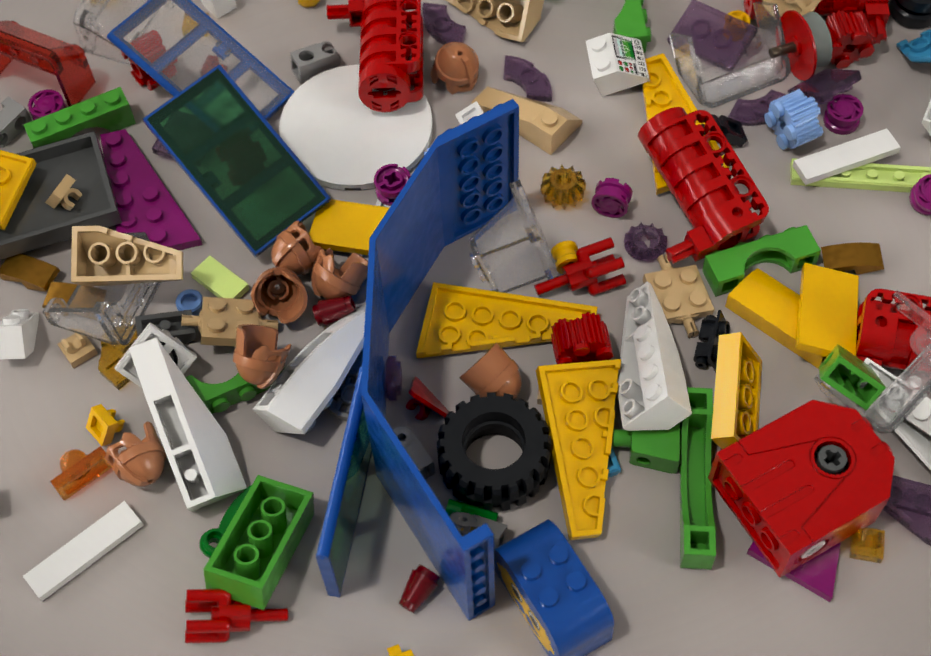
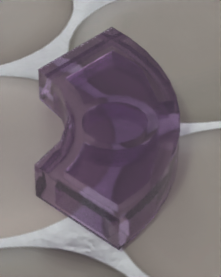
M423 2V23L428 33L443 45L450 42L464 43L466 26L457 24L450 19L447 14V5Z
M505 55L503 80L519 85L526 93V98L552 102V88L545 73H541L530 61Z
M771 89L767 95L759 99L744 100L738 98L728 117L741 122L743 126L766 124L764 114L769 112L770 102L786 94Z

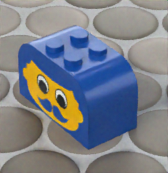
M545 520L494 549V571L548 656H586L612 640L615 623L606 599L560 529L551 520Z

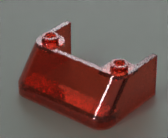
M0 21V74L13 59L56 75L68 106L80 103L96 83L84 50L76 44L72 45L19 25L15 21Z

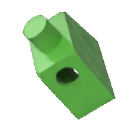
M840 345L835 346L819 366L821 380L865 410L872 405L886 388L868 364ZM862 382H868L864 388L860 389Z
M680 423L669 430L626 431L613 429L612 447L630 448L629 463L632 465L677 474L680 462Z

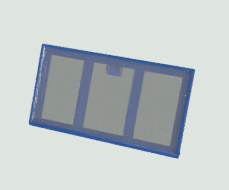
M149 0L111 30L106 37L173 97L217 65H221L266 120L283 107L295 92L191 0ZM217 82L185 105L191 113L214 133L244 113L243 109L220 82ZM252 121L238 132L249 128L253 134L258 127Z

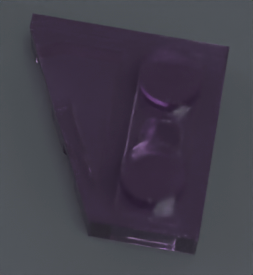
M893 475L890 498L883 510L927 545H931V485Z

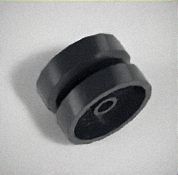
M889 0V12L892 18L899 24L916 29L931 27V0Z

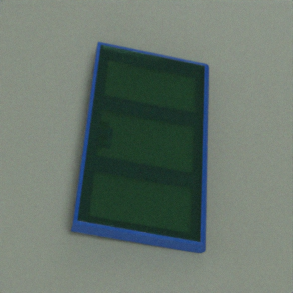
M217 65L143 118L145 125L255 258L272 246L277 240L276 237L292 223L298 220L299 222L305 221L332 199L221 65Z
M362 367L359 368L316 553V560L327 594L333 597H340L372 454L361 397Z

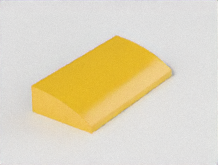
M759 268L755 269L728 294L725 307L819 369L821 363L826 359L825 356L796 349L800 295Z
M741 332L719 335L711 439L722 449L758 430L762 359Z

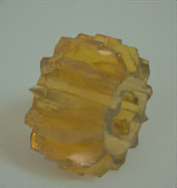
M562 164L559 169L551 166L549 173H544L540 190L542 195H544L545 203L552 202L553 209L558 205H562V208L565 210L568 204L575 208L577 201H582L584 197L586 182L582 179L581 171L574 172L573 165L568 169L564 168Z

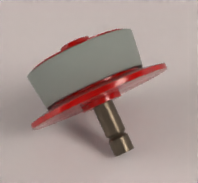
M795 10L784 12L780 18L778 29L780 46L770 48L769 56L773 59L783 55L785 63L793 75L799 80L805 81L812 78L817 67H824L830 63L832 58L831 35L825 21L816 12H809L803 16Z

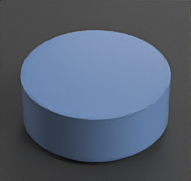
M185 290L177 296L176 307L178 311L191 310L192 315H199L202 310L203 297L197 290Z

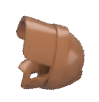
M450 42L443 45L438 50L431 68L430 76L432 82L435 84L441 79L445 82L446 88L451 94L471 91L479 75L478 56L471 47L464 43Z
M298 220L276 237L277 240L271 250V258L275 267L287 268L297 275H305L313 270L321 247L314 245L304 224Z
M328 248L326 251L320 249L311 274L314 294L325 299L356 295L367 277L368 260L358 253H352L340 269L334 267V255L331 248Z
M283 267L270 268L264 271L257 278L251 291V298L258 314L261 316L267 314L277 316L283 324L297 320L304 313L308 303L307 292L301 279L296 273Z
M241 324L237 326L233 362L239 375L246 382L257 385L260 389H266L277 379L280 371L284 369L286 358L291 349V344H288L285 348L277 350V329L254 324Z
M495 343L481 359L459 377L475 395L479 394L480 398L486 397L487 392H496V396L502 397L504 393L513 395V400H515L522 386L521 375L518 370L519 366L506 354L498 343Z
M148 421L143 425L146 437L142 441L134 434L124 432L119 442L107 447L106 456H104L117 477L133 486L144 487L153 484L159 479L164 469L166 453L153 424ZM124 446L127 448L126 450H122L120 453H118L119 448Z

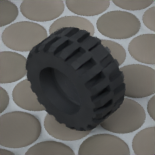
M487 392V396L481 398L477 394L471 396L468 403H465V401L458 403L455 406L456 412L450 411L444 418L445 424L440 425L438 431V465L447 489H452L453 496L459 501L466 498L468 505L475 507L482 505L483 509L492 512L493 507H501V511L510 510V504L516 503L518 507L526 503L527 495L534 497L539 492V485H544L548 477V470L550 469L551 436L549 435L546 421L541 420V413L534 407L529 409V402L522 398H519L518 401L513 400V395L504 393L502 397L496 396V392ZM496 434L514 440L522 449V455L510 466L501 469H487L473 463L467 457L466 451L478 438Z

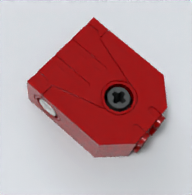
M812 399L717 452L708 479L780 578L876 521L890 498L895 457L889 445L881 441L875 434L869 420L862 417L856 409Z

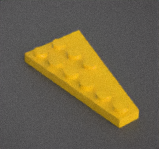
M433 282L416 351V358L488 350L495 343L504 348L551 342V334H553L551 326H554V323L558 322L559 319L566 318V321L569 322L570 319H581L582 314L587 312L597 315L598 307Z

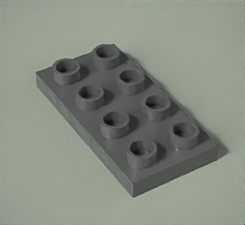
M95 131L17 153L18 155L35 159L37 165L5 230L0 229V260L71 239L72 226H102L107 228L122 223L101 146ZM68 174L76 180L71 188L78 189L82 196L78 201L68 196L69 201L75 204L70 211L64 209L61 202L53 209L45 202L65 175Z

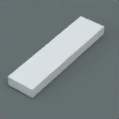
M884 129L796 159L793 162V168L803 183L808 185L897 154L901 147L889 130Z
M123 501L23 575V577L38 598L44 601L144 525L128 504Z

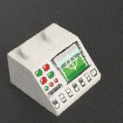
M607 33L586 41L593 80L602 97L650 81L641 40Z

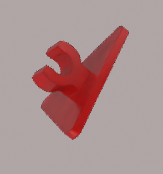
M414 377L408 392L414 398L407 402L406 408L413 411L419 405L420 411L415 418L421 421L428 417L429 408L446 417L449 413L447 408L420 379Z

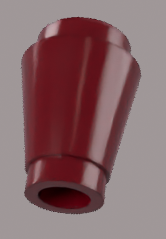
M350 295L319 300L318 304L312 306V310L317 324L329 327L341 318L355 312L356 306Z
M419 564L416 570L412 569L398 604L414 614L416 609L438 587L436 583L440 577Z

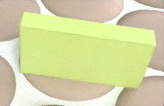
M210 255L191 272V276L195 281L218 298L240 299L250 289L248 283Z

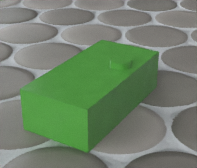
M257 475L203 569L206 589L227 591L231 594L232 600L264 610L314 516V492Z

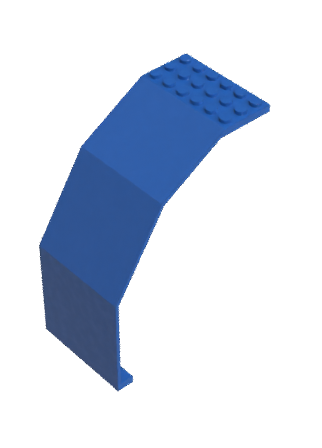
M514 99L498 104L493 109L479 116H474L467 122L455 128H450L437 136L369 238L361 397L376 474L468 621L495 606L494 534L485 523L465 536H461L386 421L389 333L445 246L518 209L519 105Z

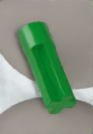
M449 499L445 509L449 517L455 512H465L496 522L499 514Z

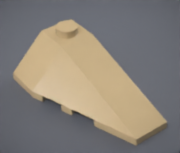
M446 0L462 12L478 20L477 22L494 31L499 37L524 42L539 22L544 0Z
M488 86L471 102L473 104L477 101L485 113L498 104L514 99L519 105V135L550 155L583 121L561 107Z
M72 226V283L81 286H112L183 280L182 251L102 226Z

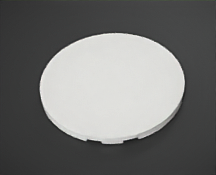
M359 65L333 68L307 80L291 95L281 114L279 124L280 137L320 185L339 190H345V188L372 189L375 188L374 175L378 169L388 164H398V167H405L410 171L422 159L424 152L427 151L432 138L433 121L431 108L425 95L423 94L419 101L406 103L398 110L378 112L365 106L359 98ZM410 85V90H414V85Z

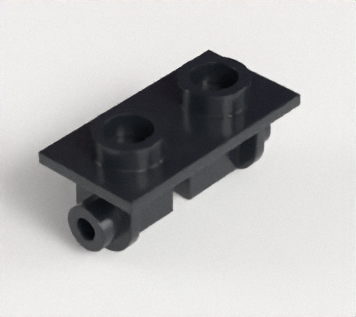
M718 310L717 318L713 315H707L702 320L698 338L700 341L708 342H697L693 358L696 367L706 368L707 365H712L715 373L719 335L730 334V323L726 321L721 310Z

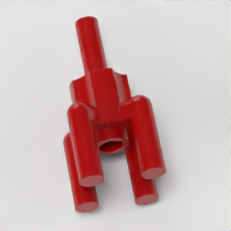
M609 237L577 249L576 256L578 261L563 266V275L534 285L537 296L566 285L571 291L587 286L589 294L593 296L625 285L626 279L623 274L598 282L597 279L599 276L624 268L625 265L621 257L615 259L614 255L611 254L591 261L589 256L614 248L612 238Z
M187 589L185 613L211 612V620H186L185 643H223L229 640L230 632L250 631V622L288 621V608L251 609L250 605L231 600V594L221 589Z

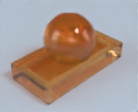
M101 446L88 455L79 449H71L61 456L60 469L62 473L50 482L63 501L112 468L105 460L106 452Z

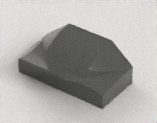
M183 310L135 316L137 338L151 322L159 329L169 331L171 336L177 337L185 345L196 339L194 326H181L182 314L192 315V311Z

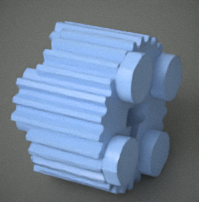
M800 89L770 102L769 112L764 114L765 122L768 127L775 131L777 144L782 150L787 148L794 149L822 136V133H824L822 126L820 127L818 124L819 120L817 117L821 114L818 103L815 102V98L804 96L803 91Z

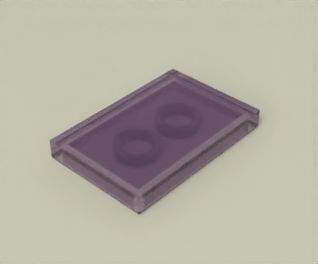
M692 0L667 38L668 44L732 73L757 34L758 29L702 2Z

